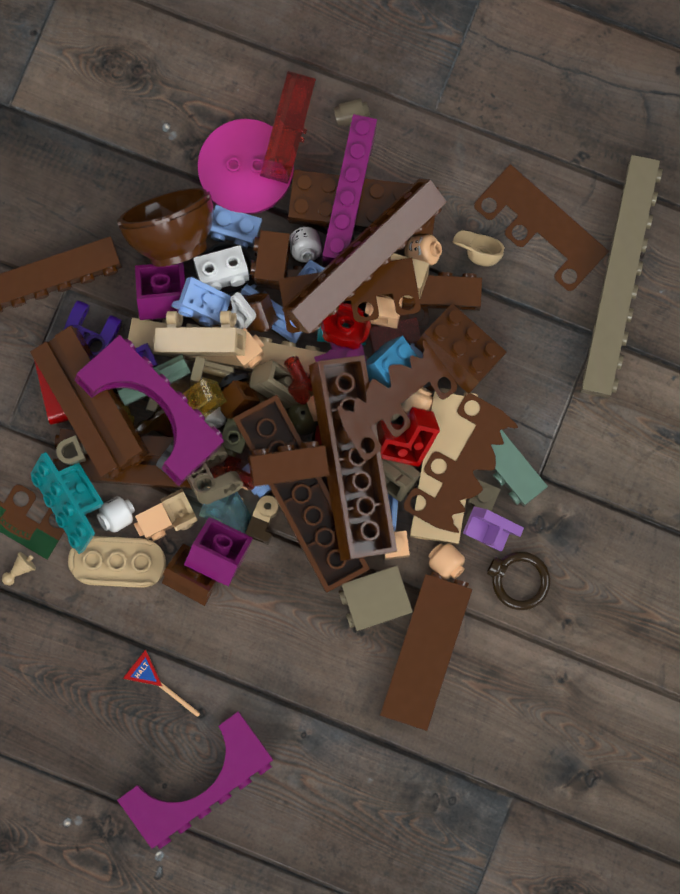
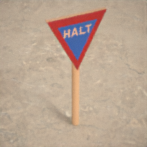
M146 650L123 678L157 685L195 716L200 715L196 709L160 681Z

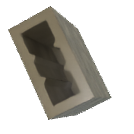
M398 566L346 582L341 585L343 590L338 591L342 604H348L350 613L346 614L350 628L355 627L357 632L413 614Z

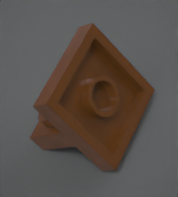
M182 544L165 568L162 584L205 606L217 581L184 565L191 547Z

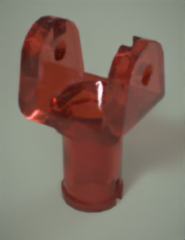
M292 356L284 362L293 379L288 387V391L296 402L307 404L310 400L309 391H312L310 374L305 372L299 357Z
M228 457L224 460V467L216 465L210 469L214 479L225 473L236 471L243 482V487L248 490L255 488L252 485L250 473L241 469V459Z

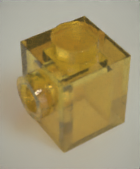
M202 378L183 393L188 400L187 404L193 410H199L204 417H207L227 402L217 381Z

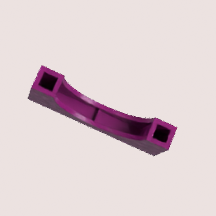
M353 114L322 255L323 267H327L352 243L366 171L374 145L377 119Z
M119 335L76 374L75 382L91 398L108 389L128 388L142 392L157 402L168 416L174 436L172 453L164 462L162 470L180 486L222 446L224 442L223 436L214 426L210 427L204 421L205 417L199 410H193L187 404L188 400L181 392L174 391L170 386V381L163 374H158L153 369V364L145 356L141 357L135 351L136 348L127 338L124 340Z
M240 712L235 713L218 726L225 741V761L218 778L205 792L190 800L168 802L149 795L140 785H137L117 800L151 849L156 846L159 849L163 848L172 841L169 836L178 831L179 834H182L192 826L190 821L198 816L201 820L212 812L210 806L218 801L221 805L231 798L232 795L229 792L238 787L242 790L252 782L250 779L252 775L258 772L261 776L272 768L270 762L274 759Z

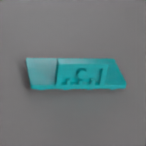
M44 452L40 455L31 472V480L35 487H38L43 494L47 507L51 508L55 514L57 524L67 534L70 546L75 548L78 554H81L95 535V531L85 514L101 508L104 503L80 463L58 471L47 452Z

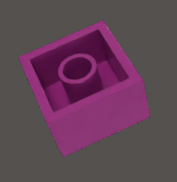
M184 262L164 267H156L152 264L135 266L139 319L166 318L167 311H177L178 313L179 310L173 308L172 303L173 301H179L186 282Z
M209 517L192 544L184 565L229 587L247 554L253 538Z

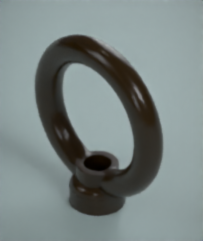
M514 552L502 559L495 556L486 573L493 577V589L498 599L511 609L529 610L538 606L546 598L550 589L548 568L539 557L528 552ZM519 561L532 564L538 570L541 578V585L536 595L523 601L511 598L505 592L502 585V578L508 566Z

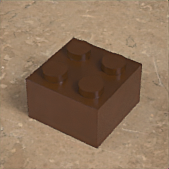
M261 230L260 237H255L254 251L257 260H252L250 275H252L251 279L255 280L256 287L280 290L279 279L287 277L290 234Z

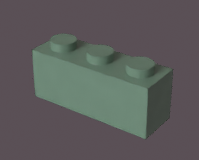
M500 430L504 442L503 445H491L496 456L493 477L501 486L505 484L511 491L508 495L516 505L521 503L524 507L548 486L506 434Z

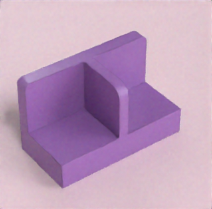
M474 506L463 533L493 549L502 551L509 534L520 537L524 528L487 509Z

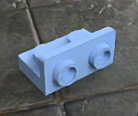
M216 205L213 212L212 227L209 232L210 238L220 242H224L225 239L230 240L237 245H241L244 249H247L248 246L254 248L255 237L258 236L262 218L238 211L233 212Z
M189 277L186 279L179 301H173L172 307L178 309L180 315L190 318L195 317L199 319L201 325L212 327L213 325L221 324L220 312L228 310L231 296L193 277Z

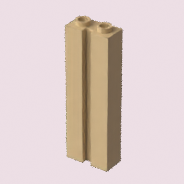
M440 388V391L443 392V393H446V392H448V391L450 390V389ZM434 391L431 411L435 414L440 432L422 462L418 489L436 498L443 483L425 473L424 467L432 453L440 452L456 461L476 427L474 423L461 417L457 412L463 398L468 394L467 392H464L463 396L453 393L448 398L442 400ZM470 400L466 402L464 411L469 416H475L480 411V405L478 402ZM435 459L431 464V469L435 474H443L447 469V464L443 459ZM417 495L414 510L421 511L426 506V500L423 496ZM466 499L460 500L465 508ZM464 512L452 515L453 524L458 528L459 533L436 528L413 515L410 537L458 545Z

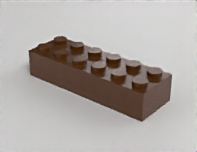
M294 170L288 214L289 223L329 228L340 175ZM365 178L354 231H365L413 184ZM435 217L430 218L424 224L425 227L411 237L418 235L433 236Z

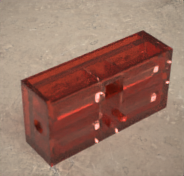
M290 71L287 72L260 174L261 177L288 184L299 142L304 143L305 140L301 135L307 132V129L303 127L316 78Z

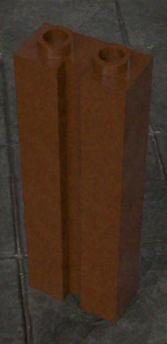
M69 326L56 334L55 338L49 342L42 343L30 351L98 473L101 477L112 480L121 476L124 473L123 469L130 465L133 467L143 462L144 456L149 454V451L113 389L102 391L91 398L75 382L76 374L94 358V355L79 329Z
M60 429V435L56 434L55 449H57L61 441L75 435L77 436L75 430ZM140 436L149 454L144 456L143 462L133 467L131 465L123 469L124 473L121 476L112 480L100 476L88 454H85L87 460L80 463L91 482L192 490L187 479L178 486L166 473L156 467L159 458L169 447L174 437ZM59 458L53 459V463L58 471L70 467L60 461Z
M432 571L430 575L425 574L380 716L425 731L428 730L473 590L468 588L469 583L457 579L452 583L444 580L439 573Z

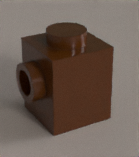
M234 380L216 398L221 413L226 418L232 419L261 402L254 389L250 388V383Z

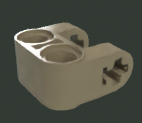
M223 444L199 467V470L187 478L196 498L203 504H210L237 492L243 486V482L236 471L225 473L214 479L209 470L222 463L228 457ZM204 487H210L208 490H201Z

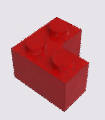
M412 407L407 416L411 425L398 437L393 436L385 422L380 420L376 427L381 444L382 459L419 467L440 432L434 412ZM404 422L402 425L391 423L394 429L399 430L404 426Z

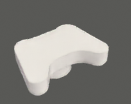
M236 292L230 298L232 304L231 313L237 314V321L234 327L247 329L256 318V313L242 294Z

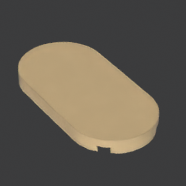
M93 536L83 553L78 554L75 548L70 550L68 565L74 577L87 585L146 588L156 584L163 577L166 568V557L161 547L148 539Z

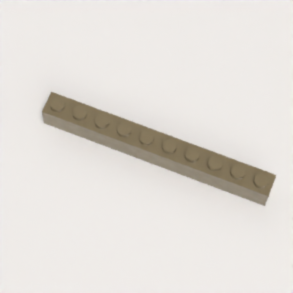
M631 155L629 159L581 393L609 398L612 393L617 391L619 379L615 378L617 369L621 370L624 355H620L621 346H626L629 332L625 331L626 322L630 323L633 315V308L629 307L631 299H636L638 285L634 283L636 275L640 276L642 272L643 262L639 261L641 252L645 253L648 238H644L645 231L651 228L653 215H649L650 207L655 206L658 192L654 191L655 183H660L663 169L659 168V160Z

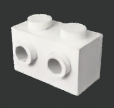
M241 245L193 258L198 280L219 291L223 287L230 285L237 287L243 285L245 281H249L248 268Z

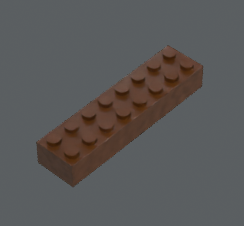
M365 355L317 361L309 365L321 444L325 445L329 469L327 480L340 559L345 561L397 552L381 451L369 460H364L346 433L337 406H340L345 411L353 412L355 398H359L366 403L369 379ZM374 424L371 429L378 439L377 427ZM365 437L361 441L362 450L365 453H371L374 450V441L370 437Z
M274 395L232 418L252 455L253 450L269 448V452L278 451L277 446L290 444L294 445V449L302 448L303 442L278 395ZM321 477L268 485L326 593L370 570L364 558L341 561L330 493Z

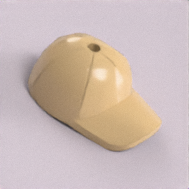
M462 230L453 239V243L466 249L468 258L480 266L488 267L495 265L504 254L505 247L503 244L490 236Z

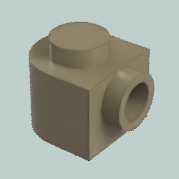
M76 435L61 441L56 449L57 457L66 465L72 466L87 460L85 454L88 453Z

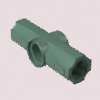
M182 354L153 368L158 374H163L170 381V384L191 375V371ZM116 388L125 406L147 396L137 390Z

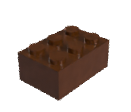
M453 303L423 333L414 345L423 353V340H425L454 378L455 382L468 394L473 391L507 353Z
M319 441L303 442L302 448L294 449L292 444L277 446L278 451L269 452V448L253 450V455H248L251 482L254 487L329 476L325 445H319Z

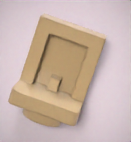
M183 489L160 499L175 531L180 529L187 530L194 525V522L198 521Z

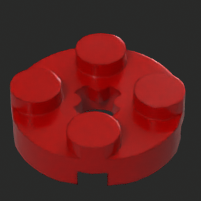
M341 303L336 313L327 316L321 322L323 339L325 341L350 349H358L367 340L371 329L370 321H355L352 304ZM358 307L359 315L365 317L364 311ZM344 323L349 324V328L343 327L342 325Z

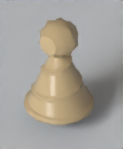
M19 552L11 573L6 572L2 575V582L5 585H12L16 576L35 571L36 567L31 561L34 557L32 555L27 557L22 552Z

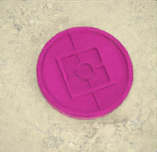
M239 119L223 124L208 136L199 154L198 175L203 189L207 190V192L210 191L212 201L216 205L233 212L251 215L270 209L285 196L292 183L294 161L291 152L286 171H280L273 167L281 136L278 130L262 121Z

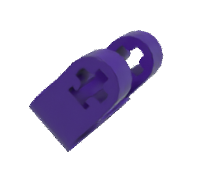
M77 300L64 329L69 326L78 328L89 348L95 341L102 342V349L98 352H92L94 357H96L116 338L121 328L122 320L110 315L99 335L82 327L90 305Z

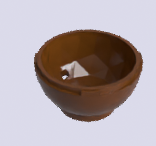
M189 188L169 192L130 208L120 216L117 223L129 245L138 253L149 258L153 266L164 267L182 263L200 255L207 249L206 239L213 222L210 191L207 192V190L202 188Z

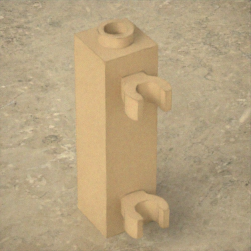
M167 311L166 321L168 327L155 328V335L152 340L154 352L165 356H179L181 354L183 356H245L246 331L234 327L237 321V314L231 313V311L220 312L221 327L181 328L183 316L177 313V311Z

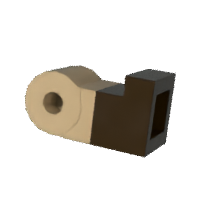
M267 495L259 499L245 533L254 540L269 545L272 534L267 532L271 519L277 515L279 510L278 503L274 497Z

